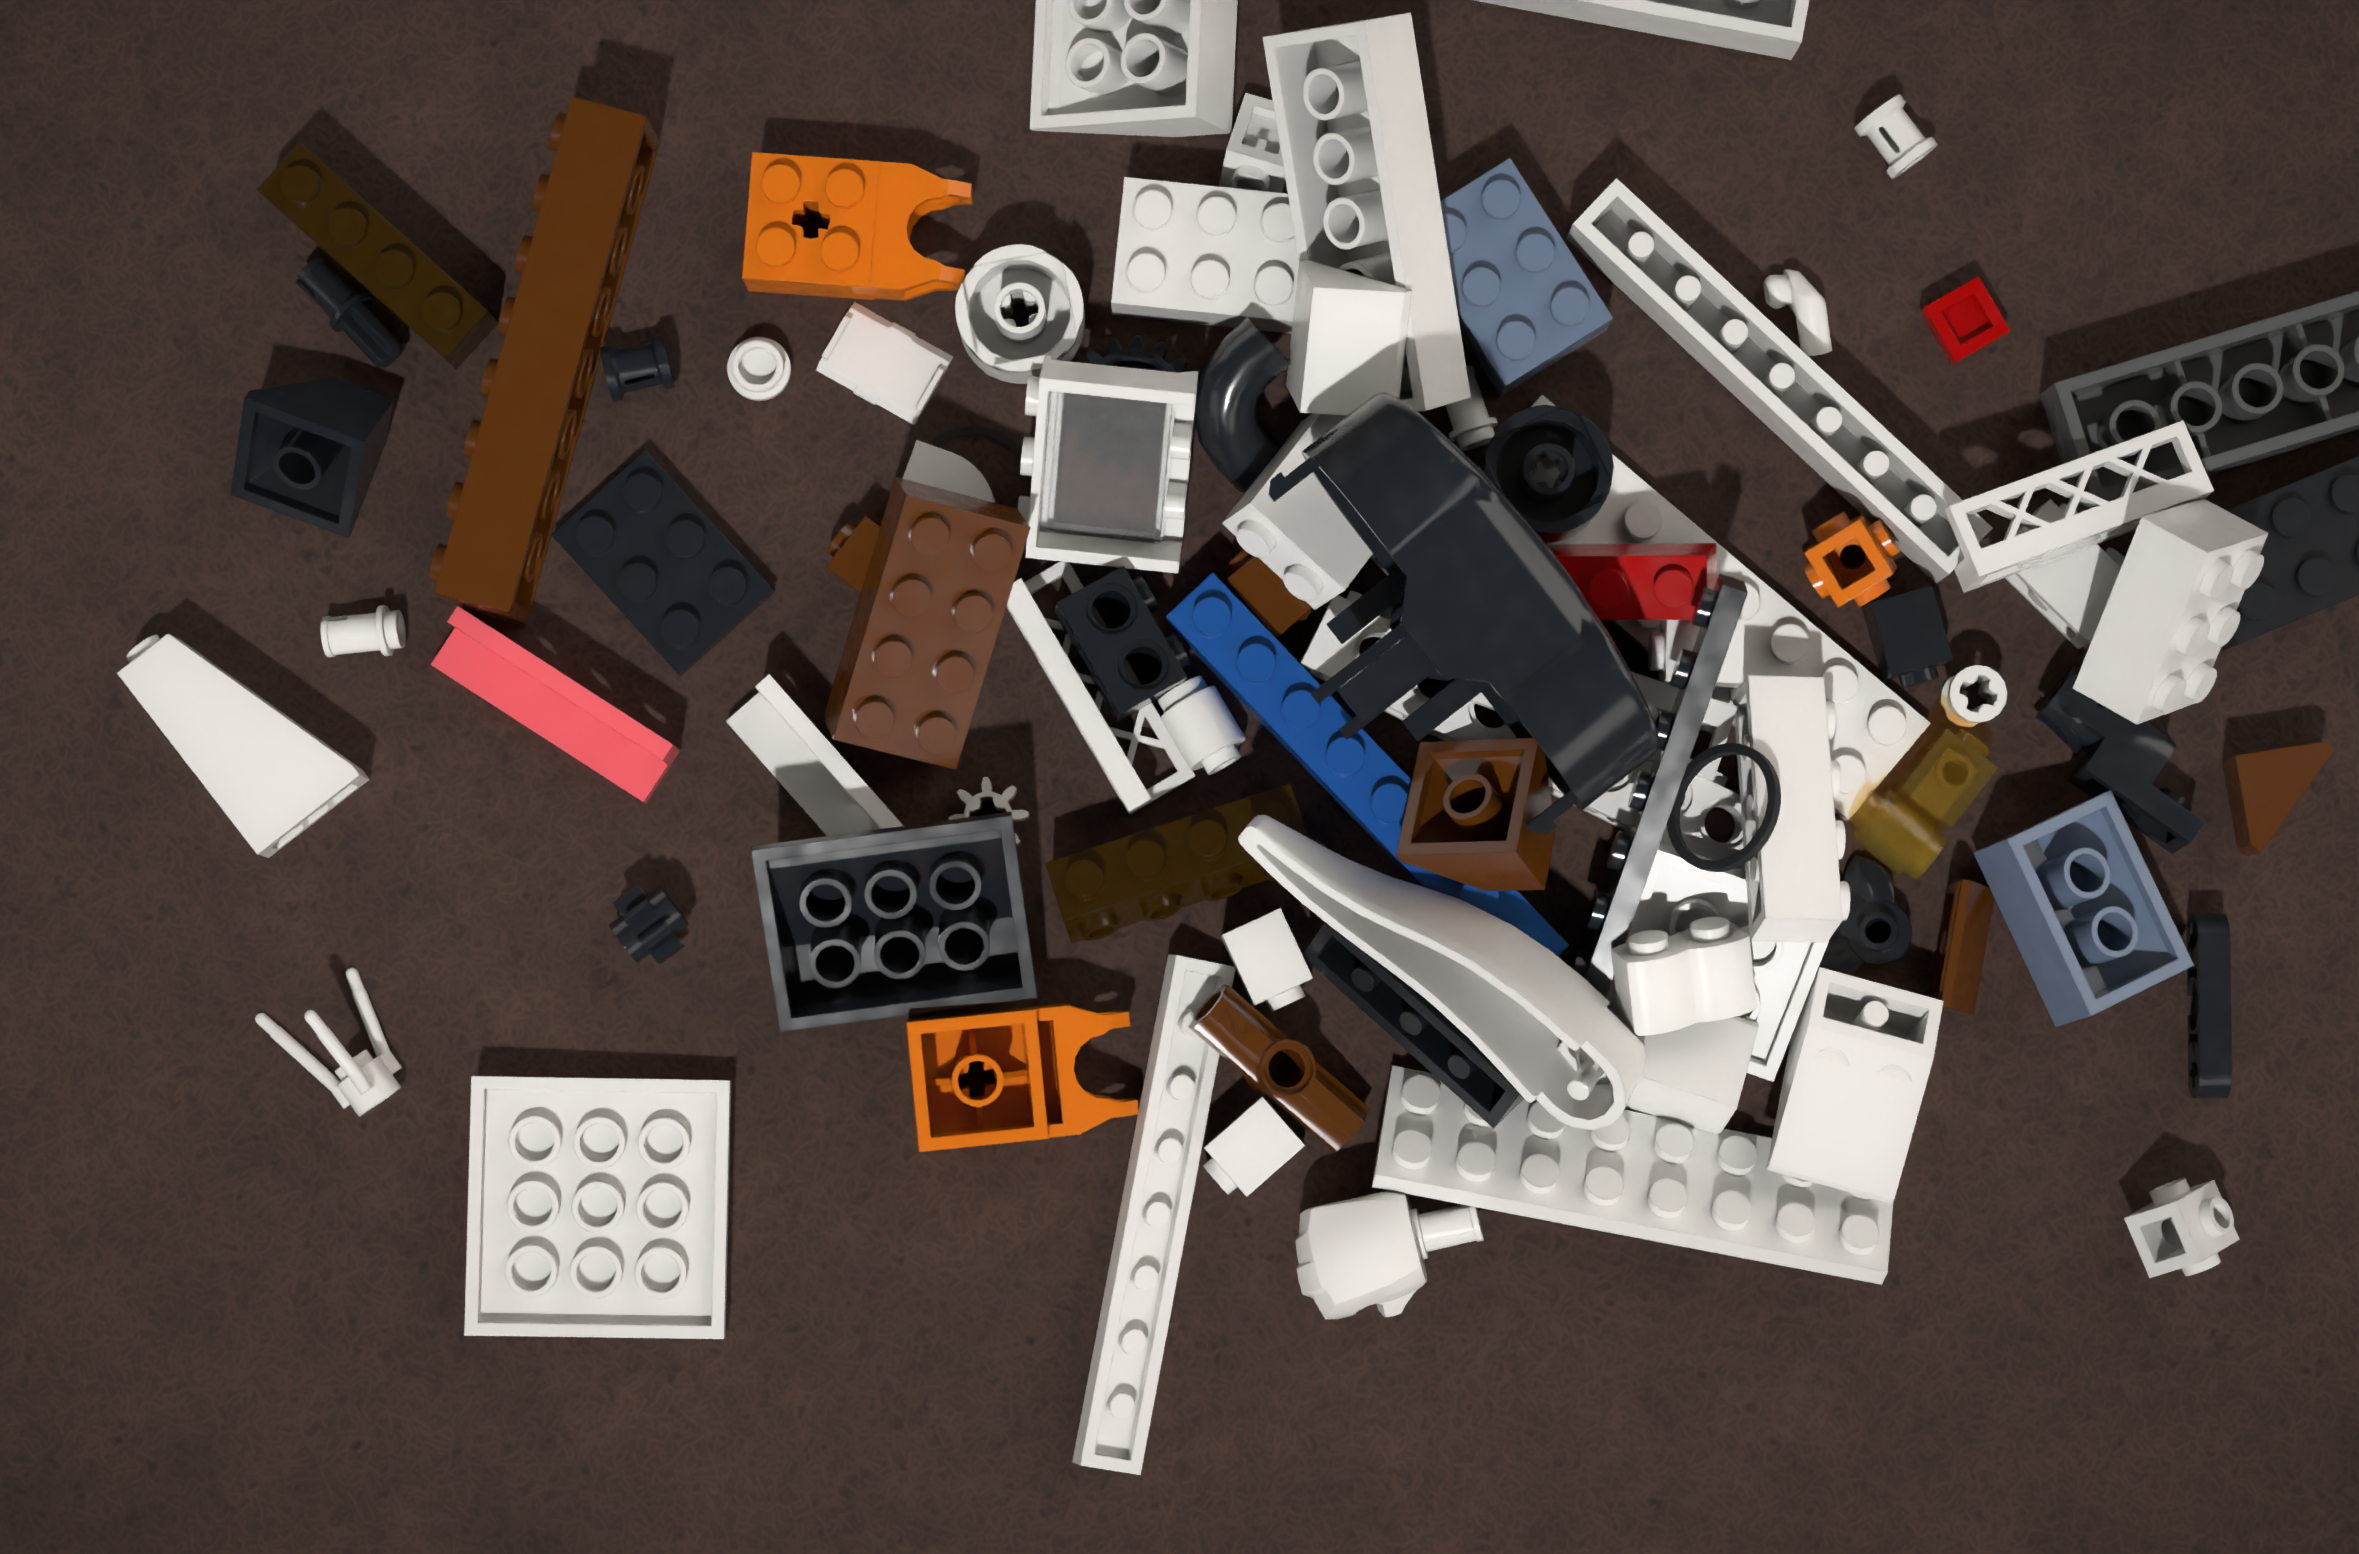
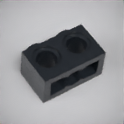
M1124 566L1058 601L1054 611L1116 722L1160 699L1168 691L1185 682L1187 676L1182 668L1190 664L1188 656L1174 632L1170 631L1163 635L1151 613L1158 609V605L1145 580L1140 575L1131 579ZM1115 599L1126 608L1128 620L1119 628H1104L1094 619L1092 607L1100 600ZM1134 654H1146L1157 663L1159 677L1150 684L1141 685L1134 683L1125 674L1124 661Z

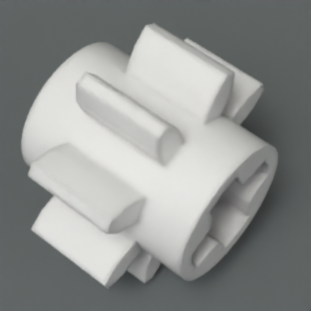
M983 777L981 793L972 797L967 791L959 789L957 793L961 801L966 804L964 814L952 815L949 817V820L972 817V814L981 813L983 802L993 801L997 811L1011 812L1013 824L1014 821L1028 819L1029 812L1022 809H1011L1009 803L1017 793L1015 786L1008 787L1000 795L992 792V784L989 778ZM1015 833L1016 845L1019 846L1021 841Z

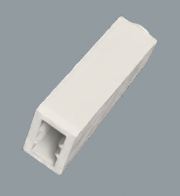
M170 634L165 635L161 639L158 635H152L140 642L126 656L130 663L117 672L257 855L267 858L271 857L370 780L357 765L185 642Z

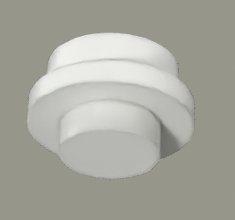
M752 337L742 341L734 348L728 359L727 372L732 386L740 395L754 401H765L776 397L786 388L791 376V363L784 348L776 341L766 337Z

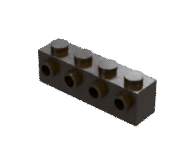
M1289 783L1046 862L1048 875L1071 944L1082 940H1099L1114 934L1119 928L1143 920L1155 921L1164 919L1177 913L1183 907L1205 900H1222L1235 895L1242 888L1266 880L1277 881L1243 848L1238 838L1252 819L1258 815H1267L1309 838L1291 784Z

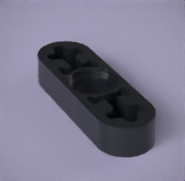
M2190 913L2186 925L2187 951L2194 966L2187 969V997H2194V1015H2187L2188 1087L2192 1098L2226 1099L2229 1096L2232 1083L2230 927L2225 913Z

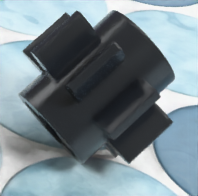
M636 885L613 902L621 916L611 922L609 927L637 963L651 954L657 963L662 964L685 946L677 933L688 926L689 922L661 886L647 895L641 886Z

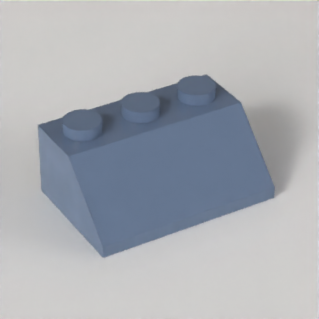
M2111 790L2024 828L1973 853L2055 1027L2097 1014L2194 966Z

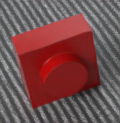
M1979 276L1930 303L1920 311L1951 366L2006 336L2011 331Z

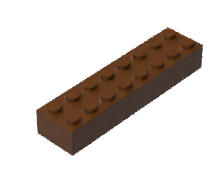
M572 96L567 114L558 112L554 120L549 147L551 150L556 151L550 175L542 173L535 188L532 209L539 212L533 236L524 235L518 249L515 271L522 273L516 298L507 296L501 310L498 333L505 335L499 359L490 358L484 371L481 395L488 396L482 421L474 419L468 429L464 445V457L471 458L465 482L456 481L449 497L446 516L447 519L454 520L448 543L447 545L438 544L430 566L429 580L437 582L434 593L453 607L459 606L464 610L527 626L600 363V347H604L660 145V141L646 115Z

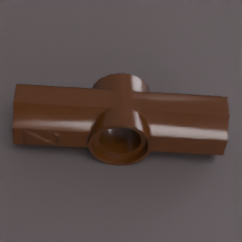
M1222 985L1205 1000L1194 1014L1189 1028L1245 1076L1246 1082L1254 1091L1271 1098L1329 1150L1338 1151L1356 1135L1365 1123L1370 1108L1318 1064L1306 1045L1288 1038L1229 985ZM1278 1051L1285 1053L1291 1065L1290 1075L1281 1085L1273 1082L1268 1071L1269 1062Z

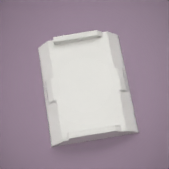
M854 302L822 354L816 371L854 391V394L874 405L877 404L915 425L952 361L953 356L915 336L916 333L898 323H892Z

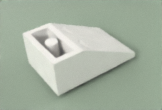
M1819 967L1791 1036L1766 1170L1892 1203L1895 1199L1934 1059L1944 1001Z

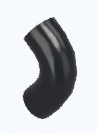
M1248 317L1223 339L1202 368L1197 386L1195 405L1199 443L1215 468L1241 493L1246 492L1282 447L1262 425L1257 417L1256 409L1259 398L1267 386L1291 364L1275 344Z

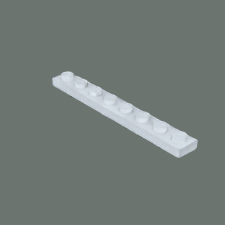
M1168 954L1139 1114L1136 1121L1072 1462L1081 1466L1141 1475L1219 1059V1053L1189 1028V1025L1194 1018V1014L1208 997L1224 984L1232 988L1236 969L1233 966Z

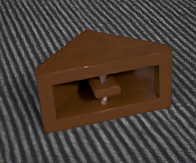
M2323 741L2240 754L2222 760L2238 850L2247 856L2261 853L2335 748Z

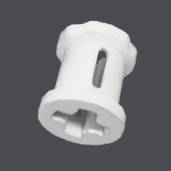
M1900 94L1885 102L1854 128L1859 136H1868L1889 164L1886 172L1891 179L1901 175L1938 145L1933 137L1925 138L1904 111L1903 107L1906 101Z
M1974 665L1964 668L1955 676L1947 679L1941 689L1940 703L1945 709L1946 717L1958 726L1974 727L1978 723L1989 721L2000 714L2006 704L2007 689L2004 680L1998 672L1987 666ZM1976 682L1980 684L1978 695L1987 699V703L1970 711L1966 708L1968 698L1959 692L1960 689H1964Z

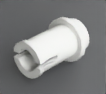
M1466 366L1471 398L1445 405L1453 427V431L1448 434L1451 441L1458 442L1461 451L1472 450L1489 444L1495 434L1494 428L1498 425L1497 419L1488 415L1473 366Z
M386 605L378 606L376 613L339 617L324 616L322 618L323 621H321V641L327 657L379 650L384 656H392L394 649L405 647L406 630L403 615L400 610L390 611Z

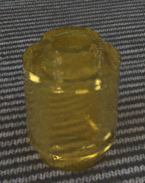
M1888 788L1881 797L1871 790L1863 804L1848 819L1856 826L1850 838L1896 874L1901 875L1905 872L1917 880L1939 855L1947 839L1936 832L1939 826L1937 823L1891 788Z

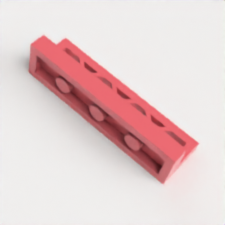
M457 606L447 621L455 628L431 665L631 795L647 803L681 750Z

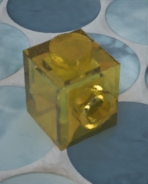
M1947 728L1937 733L1892 791V794L1939 831L1943 832L1955 825L1998 767L1986 759L1991 751L1978 738L1963 729H1959L1954 734Z

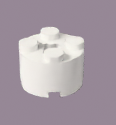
M1015 244L988 252L974 264V267L961 283L956 295V321L965 350L980 369L987 375L1001 381L1027 384L1029 376L1040 377L1045 356H1051V360L1070 362L1075 357L1082 342L1085 314L1079 283L1073 272L1064 263L1037 247ZM1017 303H1025L1028 312H1038L1029 316V325L1023 327H1016L1013 319L1004 320L1003 318L1013 315L1012 305Z

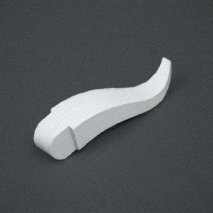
M1267 815L1254 817L1239 835V843L1274 879L1333 929L1428 1000L1478 1047L1527 1102L1532 1103L1536 1099L1553 1117L1572 1128L1595 1130L1610 1126L1620 1118L1644 1071L1646 1063L1644 1045L1607 1008L1610 1002L1552 951L1513 925L1461 899L1390 877L1353 862Z

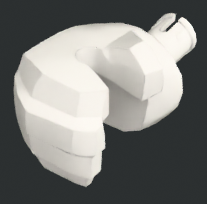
M1388 1190L1308 1208L1300 1213L1299 1236L1295 1240L1299 1263L1297 1274L1302 1294L1314 1299L1325 1319H1341L1353 1316L1359 1310L1373 1304L1377 1305L1379 1312L1384 1317L1401 1314L1412 1295L1427 1282L1424 1259L1428 1258L1429 1251L1472 1241H1484L1477 1207L1458 1205L1419 1214L1417 1208L1412 1209L1408 1194Z

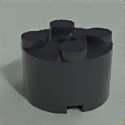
M1538 405L1514 414L1500 426L1486 449L1480 469L1526 518L1545 543H1554L1576 535L1594 519L1609 494L1614 463L1608 441L1591 420L1581 414L1578 415L1558 406ZM1541 461L1546 470L1556 467L1560 471L1553 484L1554 488H1549L1545 482L1535 483L1532 479V475L1537 468V462Z

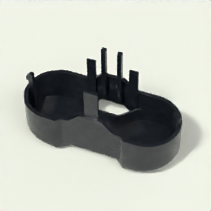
M1385 392L1374 394L1302 451L1305 462L1284 477L1280 472L1270 480L1268 495L1275 502L1313 472L1333 503L1389 574L1326 624L1339 642L1343 644L1392 606L1389 626L1391 631L1311 693L1315 701L1320 704L1337 690L1355 712L1356 716L1338 729L1346 740L1427 677L1429 679L1452 682L1402 720V723L1417 742L1479 693H1482L1516 738L1535 739L1545 753L1548 777L1564 794L1526 824L1531 832L1548 834L1557 826L1553 821L1573 805L1580 810L1585 809L1656 753L1660 745L1659 734L1641 690L1611 635L1570 574L1532 525L1504 496L1489 477L1453 442L1408 404Z

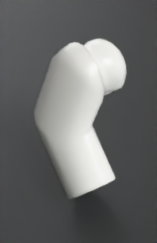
M1784 269L1783 275L1774 274L1768 276L1763 283L1766 302L1775 309L1789 305L1796 315L1800 349L1807 356L1831 352L1832 344L1825 299L1799 271Z

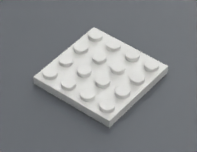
M471 1076L464 1336L725 1339L731 1080Z

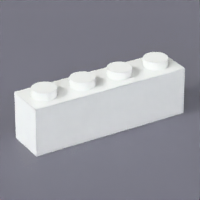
M1748 675L1733 700L1734 706H1738L1734 717L1736 743L1746 745L1763 754L1773 765L1781 787V806L1776 826L1763 848L1745 863L1750 941L1827 943L1841 922L1847 920L1851 901L1849 885L1846 881H1840L1839 860L1844 855L1846 834L1843 821L1835 820L1834 799H1837L1841 785L1840 765L1837 760L1830 759L1829 740L1833 738L1836 727L1835 705L1833 701H1826L1824 677ZM1737 755L1743 846L1745 847L1755 836L1762 824L1767 808L1768 792L1765 777L1759 766L1751 758Z

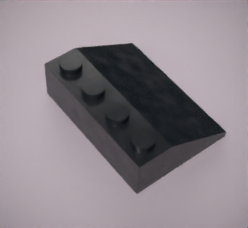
M1011 812L751 846L780 1032L1037 998L1035 965Z

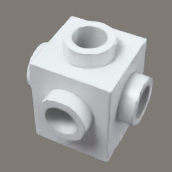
M2180 1178L2161 1185L2149 1192L2153 1200L2152 1203L2124 1218L2149 1278L2181 1268L2185 1276H2191L2208 1270L2221 1263L2218 1252L2240 1240L2234 1227L2231 1208L2221 1197L2215 1180L2189 1187L2186 1178Z

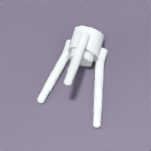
M352 967L346 970V978L377 1057L373 1059L366 1049L352 1058L314 1010H308L304 1015L305 1020L317 1034L316 1036L340 1067L334 1071L339 1079L265 1013H258L255 1021L271 1038L326 1086L343 1109L351 1105L360 1117L401 1088L393 1074L402 1067L391 1053L357 969Z

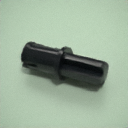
M325 255L313 259L300 271L297 276L299 279L295 283L325 311L326 315L331 319L329 326L335 332L344 331L377 366L386 368L401 356L405 350V344L371 307L372 298L367 292L359 293L339 273L338 269Z

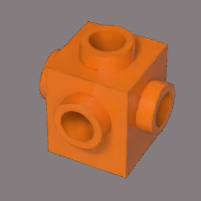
M1845 511L1812 530L1817 541L1811 544L1804 552L1809 563L1804 565L1803 569L1822 599L1830 595L1837 607L1854 599L1858 607H1861L1891 588L1886 578L1893 575L1897 568L1892 557L1898 554L1900 549L1881 520L1871 524L1865 513H1862L1850 521ZM1848 545L1860 546L1865 552V562L1859 567L1847 566L1841 557L1844 547Z

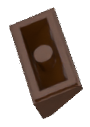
M1965 879L1954 881L1947 888L1929 997L1944 1001L1942 1010L1971 1015L1975 1014L1994 896L1989 887Z

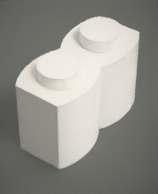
M1704 917L1694 920L1690 923V929L1673 936H1668L1666 932L1660 930L1637 932L1628 938V943L1611 949L1619 1020L1635 1036L1667 1033L1688 1027L1696 1022L1729 1019L1757 1009L1750 936L1733 922L1729 923V920L1726 918Z

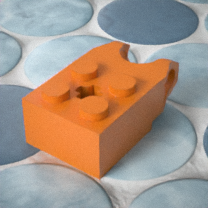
M752 152L742 279L748 291L865 300L907 301L935 291L959 290L961 283L966 277L965 270L944 266L936 260L923 257L912 247L910 237L913 227L918 220L931 211L945 210L955 205H971L973 196L972 184L942 179L909 163ZM821 215L823 222L829 224L828 229L818 228L817 238H806L803 228L799 225L802 221H808L807 217Z
M1062 1003L905 1019L919 1152L1080 1135L1111 1118L1139 1114L1138 1100L1135 1098L1114 1099L1105 1095L1092 1094L1079 1085L1074 1072L1075 1057L1084 1043L1093 1037L1105 1034L1111 1029L1130 1026L1129 1011L1127 1010L1096 1013ZM981 1061L983 1070L993 1069L994 1080L984 1083L983 1094L977 1096L969 1095L968 1085L959 1087L958 1077L960 1074L968 1072L969 1063Z

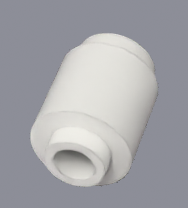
M1196 676L1181 683L1158 700L1164 712L1160 719L1191 771L1204 767L1207 774L1212 775L1228 767L1241 757L1237 747L1245 741L1246 737L1216 687H1208L1202 676Z

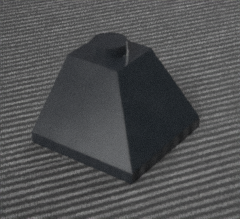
M337 378L250 390L244 398L230 495L349 538L387 442L394 399Z

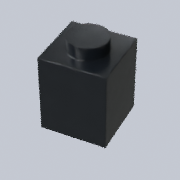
M1933 586L1873 601L1862 608L1882 682L1899 678L1903 689L1939 679L1936 667L1943 666L1953 660Z

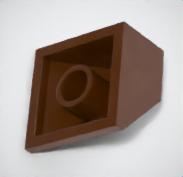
M1513 738L1420 742L1396 853L1400 861L1483 891L1545 890L1556 831L1554 828L1548 834L1534 833L1526 826L1528 822L1552 804L1545 753L1535 739Z

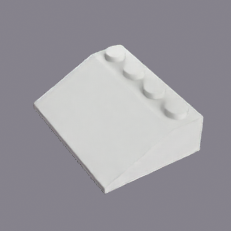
M1036 0L1030 129L1033 131L1159 137L1232 133L1238 0Z

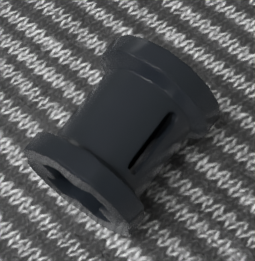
M662 333L652 335L651 342L623 349L613 350L610 345L600 347L602 364L613 402L623 400L624 394L627 392L662 385L666 390L676 387Z

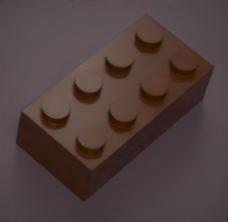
M895 477L823 717L833 740L957 769L1031 528L1018 509Z

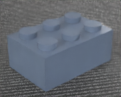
M1510 158L1440 201L1461 337L1500 397L1608 329L1613 320L1612 315Z

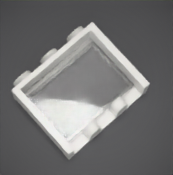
M1045 356L1040 377H1028L1025 400V415L1036 416L1035 438L1024 436L1020 475L1032 476L1030 497L1020 496L1018 502L1019 512L1031 527L1027 538L1025 558L1110 567L1124 566L1129 569L1168 573L1179 572L1199 371L1176 373L1051 360V356Z

